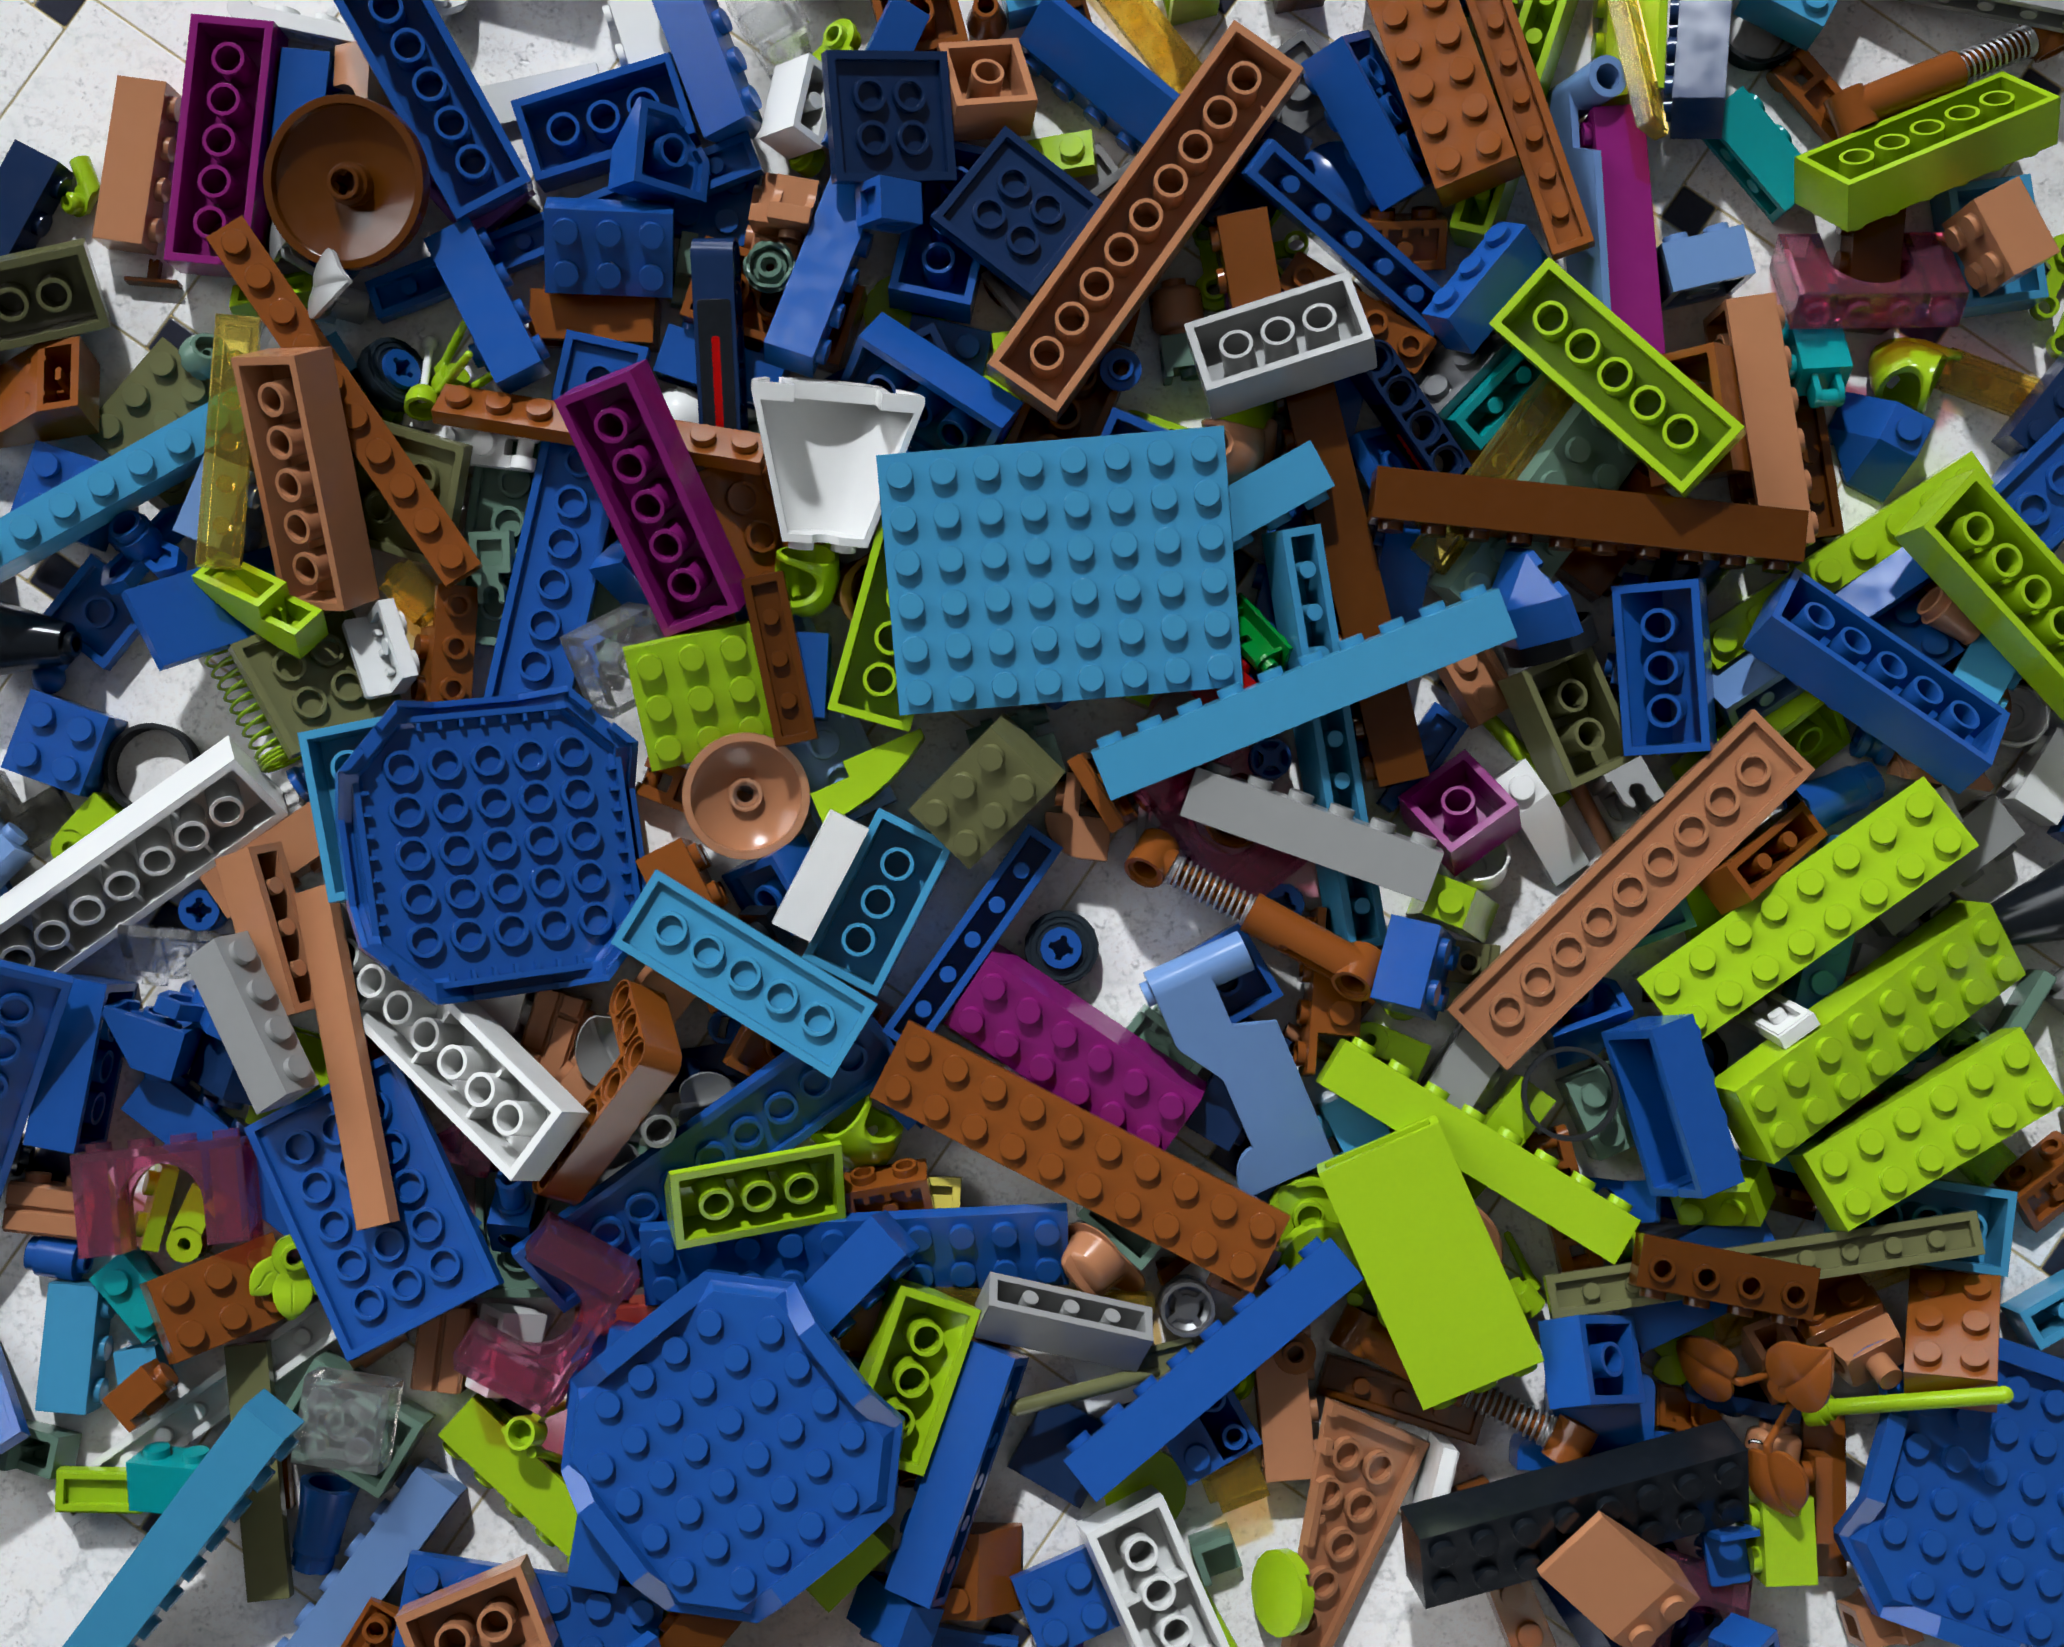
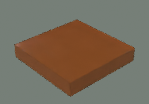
M1091 750L1079 753L1067 761L1111 833L1128 826L1138 819V814L1126 795L1112 801L1110 800Z

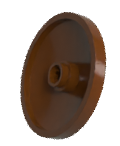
M334 94L319 97L305 103L290 114L281 124L266 154L263 171V189L267 209L276 229L295 251L308 260L317 263L325 249L330 248L338 254L344 270H363L376 267L394 258L415 237L422 225L429 203L430 175L427 159L417 136L399 115L386 106L367 98L349 94Z

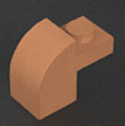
M1067 772L1066 782L1058 781L1054 805L1063 806L1062 814L1045 812V826L1048 836L1063 847L1061 852L1072 858L1107 862L1111 832L1102 818L1079 816L1082 785L1074 773Z

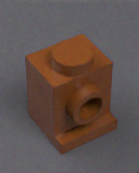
M156 1358L140 1366L105 1396L102 1401L130 1433L147 1423L151 1416L170 1402L171 1399L166 1394L178 1385L179 1379L169 1365L163 1362L160 1363Z

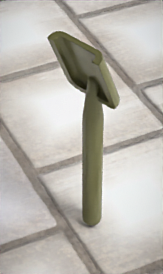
M1192 1337L1180 1338L1153 1345L1148 1350L1137 1372H1118L1018 1398L1011 1402L1009 1412L1011 1415L1019 1417L1115 1392L1141 1383L1151 1374L1158 1380L1170 1370L1166 1362L1185 1346L1190 1353L1195 1349L1194 1340Z

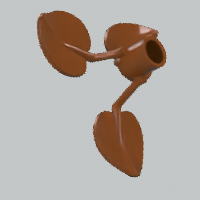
M1686 1335L1676 1341V1351L1682 1371L1691 1387L1702 1397L1714 1402H1725L1734 1395V1385L1741 1387L1768 1380L1767 1388L1770 1395L1775 1400L1786 1403L1763 1443V1451L1756 1448L1748 1449L1749 1487L1771 1509L1790 1517H1799L1809 1497L1807 1475L1803 1467L1791 1455L1783 1451H1773V1443L1794 1408L1801 1412L1814 1413L1821 1410L1827 1404L1834 1382V1349L1832 1347L1809 1346L1793 1341L1778 1342L1772 1345L1766 1353V1370L1746 1377H1739L1736 1375L1739 1369L1738 1360L1723 1344L1710 1338L1695 1335Z

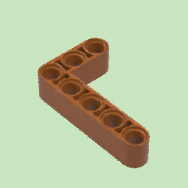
M627 979L621 980L616 985L609 1002V1012L620 1055L582 1106L590 1113L541 1180L532 1181V1189L535 1194L574 1206L579 1204L671 1085L680 1070L682 1052L665 994Z

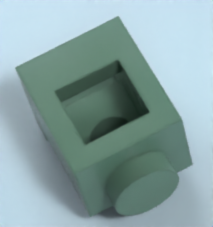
M1186 333L1160 336L1158 347L1163 386L1172 385L1173 378L1176 376H1181L1182 381L1199 380L1190 354Z

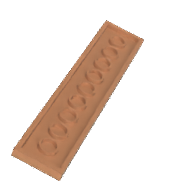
M1751 709L1714 745L1711 751L1702 756L1664 794L1663 798L1655 802L1445 1009L1504 1069H1510L1789 797L1815 769L1755 709Z

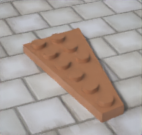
M1326 1396L1298 1547V1554L1306 1563L1310 1575H1305L1308 1586H1313L1314 1612L1308 1627L1302 1633H1296L1295 1636L1282 1637L1281 1647L1334 1646L1430 1446L1428 1441L1418 1435Z

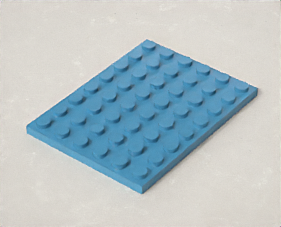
M1224 425L876 455L899 715L1220 689L1237 682H1241L1243 687Z

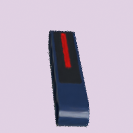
M736 237L693 238L690 259L699 424L749 431L739 243Z
M1374 340L1377 368L1350 376L1349 378L1411 469L1439 472L1435 465L1436 456L1439 455L1443 460L1444 467L1442 472L1479 476L1393 347L1384 340ZM1390 386L1397 392L1398 400L1396 405L1389 398L1388 391ZM1414 420L1420 426L1421 434L1419 439L1412 432Z

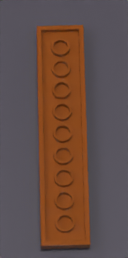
M910 1019L869 1096L1253 1293L1291 1218L1290 1214Z

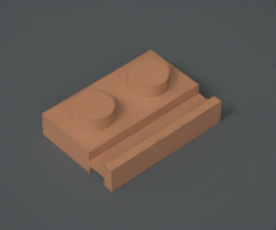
M1492 648L1436 670L1471 730L1509 708L1497 682L1509 676Z

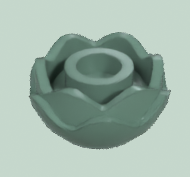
M760 241L753 246L745 257L743 271L749 284L754 289L762 293L773 294L785 289L796 261L791 250L781 242ZM773 265V271H767V266Z
M200 333L192 335L179 348L178 354L181 357L182 367L198 380H219L224 377L227 371L232 369V353L228 345L213 334Z
M1968 1018L1938 1041L1939 1049L1945 1057H1949L1952 1054L1956 1055L1987 1037L1990 1033L1979 1021Z

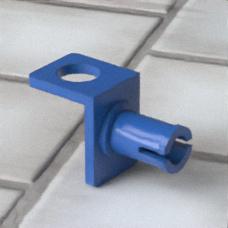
M498 1171L496 1174L498 1179L495 1178L496 1189L486 1225L491 1249L493 1251L512 1253L511 1248L517 1243L505 1241L500 1235L512 1234L523 1240L532 1233L531 1222L538 1194L533 1192L532 1181H510L501 1171Z
M1595 1177L1588 1178L1596 1183L1593 1189L1595 1193H1598L1601 1188H1605L1609 1193L1631 1204L1633 1208L1630 1214L1641 1220L1640 1223H1659L1661 1217L1677 1219L1670 1197L1651 1196L1646 1180L1621 1181Z
M1738 1522L1702 1532L1695 1538L1694 1546L1700 1547L1702 1550L1696 1549L1694 1551L1698 1557L1705 1560L1707 1580L1710 1586L1720 1587L1750 1581L1751 1575L1745 1539L1761 1536L1759 1528Z

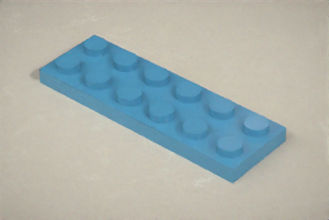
M658 869L652 874L611 941L612 945L831 1079L835 1076L878 1005L873 1000Z

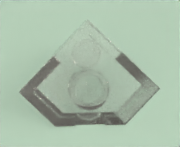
M118 924L117 929L127 975L142 976L141 984L153 986H168L169 979H184L190 974L184 960L212 939L230 935L227 933L195 931L150 924Z

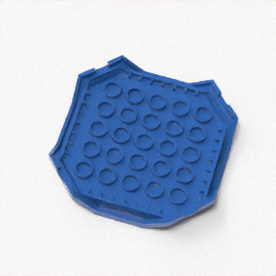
M569 685L516 695L437 702L396 700L335 773L336 833L346 907L358 948L434 1006L610 981L628 956L627 953L612 945L611 941L646 886V882L635 860L645 856L635 791L638 741L615 722H608L591 708L593 705Z
M707 1269L651 1312L571 1379L561 1474L578 1516L633 1587L666 1611L759 1623L789 1603L854 1551L894 1514L896 1510L899 1483L898 1470L903 1445L905 1417L877 1394L818 1320L798 1280L770 1276L740 1275L737 1272Z
M1999 1338L1998 1386H2008L2012 1389L2014 1393L2012 1402L1998 1404L1997 1413L1955 1408L1880 1413L1858 1496L1834 1526V1539L1845 1561L1851 1563L1860 1581L1858 1587L1871 1613L1875 1616L1962 1647H2064V1359ZM1904 1363L1898 1366L1902 1373L1904 1370ZM1904 1375L1901 1382L1892 1389L1885 1390L1878 1385L1879 1395L1904 1393Z

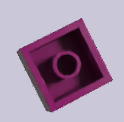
M1466 749L1398 796L1403 822L1412 832H1420L1438 840L1436 846L1442 848L1444 852L1441 863L1454 877L1522 829L1519 804Z

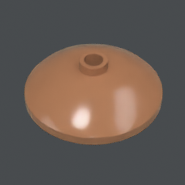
M750 732L734 733L714 740L704 747L693 759L683 782L682 805L691 830L708 848L729 858L742 860L766 857L789 844L801 830L809 810L810 787L802 764L786 746L777 748L774 739L763 734ZM742 786H749L753 790L752 797L747 801H742L737 797V791Z

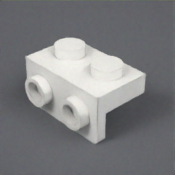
M394 598L377 600L367 616L347 619L342 624L364 697L368 700L406 693L420 672L418 655L415 650L410 649L406 637L407 621L403 612L398 611Z

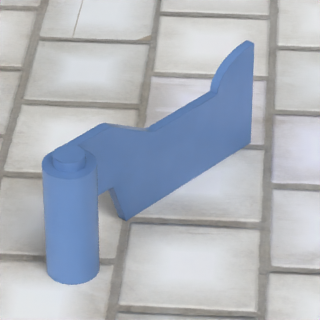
M1602 55L1551 88L1547 94L1546 101L1595 240V247L1566 257L1567 273L1611 310L1601 150L1580 148L1579 120L1588 115L1593 107L1602 106L1623 92L1627 84V72L1623 63L1614 56Z
M1235 931L1143 972L1146 981L1139 983V986L1148 1006L1151 1007L1157 1004L1178 1050L1223 1080L1251 1146L1243 1151L1238 1160L1236 1169L1237 1186L1254 1196L1316 1168L1317 1164L1333 1158L1334 1155L1277 1020L1231 1023L1216 987L1255 970L1238 931Z

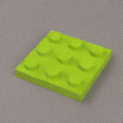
M748 619L622 647L652 772L689 764L704 747L714 740L729 734L750 732L763 734L774 739Z

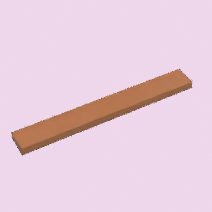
M323 884L296 893L294 897L356 1230L359 1231L400 1221L341 905L340 903L328 902L326 886Z

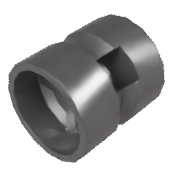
M1189 1274L1176 1275L1161 1287L1157 1297L1158 1309L1165 1326L1173 1334L1183 1338L1196 1337L1213 1323L1215 1302L1207 1286L1199 1278Z

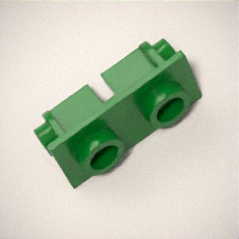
M1241 592L1238 593L1237 609L1240 642L1246 641V643L1240 645L1241 654L1254 667L1257 673H1262L1280 665L1283 672H1285L1293 647L1268 622L1257 607Z

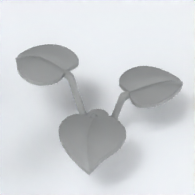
M272 221L267 235L266 250L274 263H278L282 256L286 261L313 276V287L308 300L309 318L314 319L315 322L335 324L337 318L359 325L362 324L369 309L368 292L348 287L353 281L344 271L336 251L330 248L325 249L314 268L292 255L289 244L283 239ZM264 325L259 337L257 351L268 348H281L266 325Z
M594 1015L586 1020L578 1033L575 1046V1058L578 1069L583 1077L594 1086L598 1085L620 1055L612 1018ZM700 1072L688 1077L679 1087L681 1103L673 1105L670 1115L664 1107L655 1104L638 1126L637 1131L639 1134H632L627 1142H638L640 1146L647 1144L653 1148H662L669 1145L675 1138L676 1125H683L738 1084L714 1072ZM626 1143L590 1191L639 1156L637 1149L631 1144Z

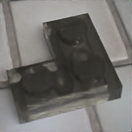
M0 770V817L6 823L11 822L19 827L28 837L25 844L33 850L52 839L75 811L64 791L53 786L22 803L5 771Z

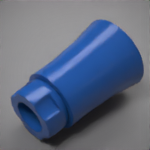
M1864 761L1803 782L1783 801V806L1786 809L1803 800L1825 830L1847 816L1867 808L1870 803L1884 797L1886 786L1881 773L1870 761Z
M311 1472L301 1476L298 1517L292 1543L294 1551L291 1564L294 1566L295 1571L306 1575H326L331 1572L335 1562V1555L340 1551L343 1533L360 1487L342 1476L331 1472Z

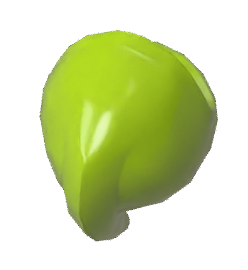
M1908 337L1888 338L1876 345L1870 353L1868 371L1871 389L1876 398L1897 401L1924 414L1929 398L1946 363L1949 360H1961L1963 353L1925 339ZM1897 375L1900 381L1893 389L1888 388L1887 383L1893 376Z
M826 543V545L814 544L813 550H796L788 548V546L776 550L775 572H785L792 611L796 616H818L831 604L836 596L840 581L839 553L830 551V543Z
M871 1093L826 1124L823 1129L810 1136L816 1144L840 1140L842 1144L843 1167L849 1170L864 1165L872 1167L886 1165L894 1156L902 1139L903 1125L893 1115L872 1105L873 1098L869 1097ZM876 1125L878 1132L872 1136L867 1131V1128Z

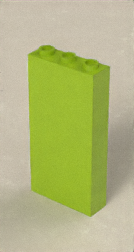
M1432 1115L1316 1165L1321 1182L1423 1411L1431 1407L1434 1410L1447 1408L1454 1404L1460 1395L1470 1391L1476 1394L1486 1392L1497 1385V1380L1512 1374L1514 1377L1527 1375L1537 1368L1538 1363L1545 1361L1436 1115Z

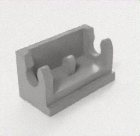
M1642 756L1603 775L1590 789L1593 797L1596 795L1599 797L1609 816L1617 821L1622 819L1621 812L1615 806L1617 798L1626 807L1633 809L1640 815L1664 797L1662 790Z

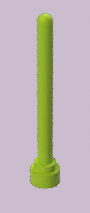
M1992 1386L1834 1398L1830 1394L1827 1404L1821 1410L1814 1413L1801 1412L1805 1424L1809 1427L1827 1426L1830 1421H1835L1837 1416L2008 1404L2012 1402L2014 1393L2008 1386Z

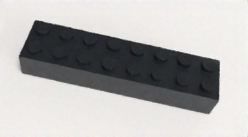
M1719 1420L1401 1506L1406 1576L1425 1609L1540 1578L1541 1576L1536 1568L1598 1511L1615 1520L1652 1546L1749 1520L1748 1449L1726 1422Z

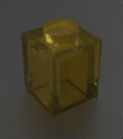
M410 559L405 563L399 562L395 564L385 574L384 579L386 581L379 589L388 598H394L396 606L413 624L421 628L426 627L433 620L435 586L437 583L420 565Z
M1253 1449L1209 1474V1477L1201 1480L1210 1504L1218 1502L1223 1514L1270 1496Z

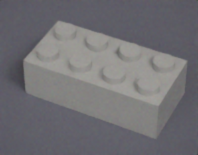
M1349 271L1184 324L1190 354L1213 420L1377 368L1374 336Z

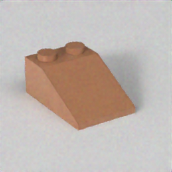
M1598 1511L1536 1568L1541 1577L1606 1636L1622 1647H1651L1661 1634L1677 1620L1683 1618L1688 1610L1700 1600L1697 1592L1674 1559L1601 1511Z

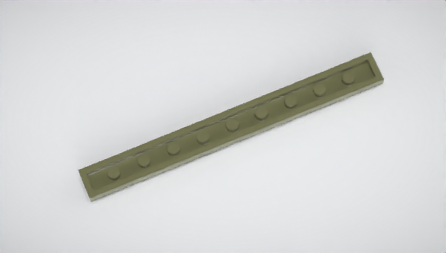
M1975 1210L1858 1227L1849 1232L1831 1231L1720 1248L1821 1268L1819 1279L1986 1254L1979 1219ZM1631 1262L1543 1275L1551 1319L1683 1300L1684 1296L1667 1292L1665 1301L1639 1296L1640 1287L1628 1284Z

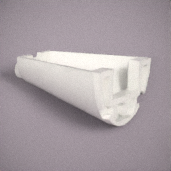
M769 377L753 378L751 380V392L782 541L788 542V548L796 550H813L814 543L817 542L830 543V551L844 554L856 553V547L868 548L881 516L876 455L906 453L925 406V397L905 390L896 389L895 393H890L882 388V386L838 380L779 377V382H770Z

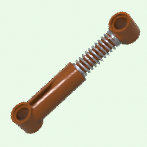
M2018 24V28L2013 29V31H2008L1962 51L1950 50L1866 85L1858 83L1847 87L1823 102V105L1838 138H1841L1963 88L1967 85L1968 81L1972 82L1974 79L1992 74L2019 61L2021 62L2029 58L2034 59L2035 63L2045 61L2064 51V33Z
M1149 828L1145 829L1124 863L1125 872L1131 880L1149 888L1159 887L1163 882L1164 884L1172 885V888L1179 886V892L1186 890V896L1192 893V899L1199 897V903L1206 901V907L1212 904V910L1219 908V914L1225 911L1226 918L1232 915L1233 921L1239 919V925H1242L1239 930L1330 979L1334 989L1343 997L1359 1002L1370 998L1382 952L1379 948L1368 942H1349L1261 893L1254 898L1253 894L1246 896V890L1240 893V887L1233 889V883L1226 885V879L1220 882L1219 876L1212 877L1213 872L1206 874V868L1200 871L1199 865L1192 866L1193 861L1187 864L1186 857L1184 858L1179 854L1180 847L1178 842L1166 831Z
M1347 1302L1329 1341L1345 1351L1362 1359H1368L1410 1382L1387 1328L1380 1323L1377 1315L1360 1306L1354 1307L1349 1305ZM1499 1386L1478 1394L1470 1391L1458 1396L1457 1401L1452 1404L1460 1408L1466 1402L1467 1408L1472 1405L1474 1406L1473 1411L1481 1410L1480 1415H1483L1485 1412L1488 1414V1419L1492 1416L1494 1417V1422L1502 1421L1501 1426H1504L1505 1423L1508 1424V1430L1512 1427L1515 1428V1434L1521 1431L1523 1432L1522 1437H1525V1435L1530 1436L1529 1441L1534 1438L1536 1445H1541V1452L1559 1464L1589 1456L1599 1436V1433L1562 1413L1558 1417L1550 1416L1548 1412L1542 1414L1541 1408L1535 1410V1406L1531 1405L1529 1407L1527 1401L1521 1403L1520 1397L1515 1400L1514 1394L1508 1396L1506 1390L1500 1392Z

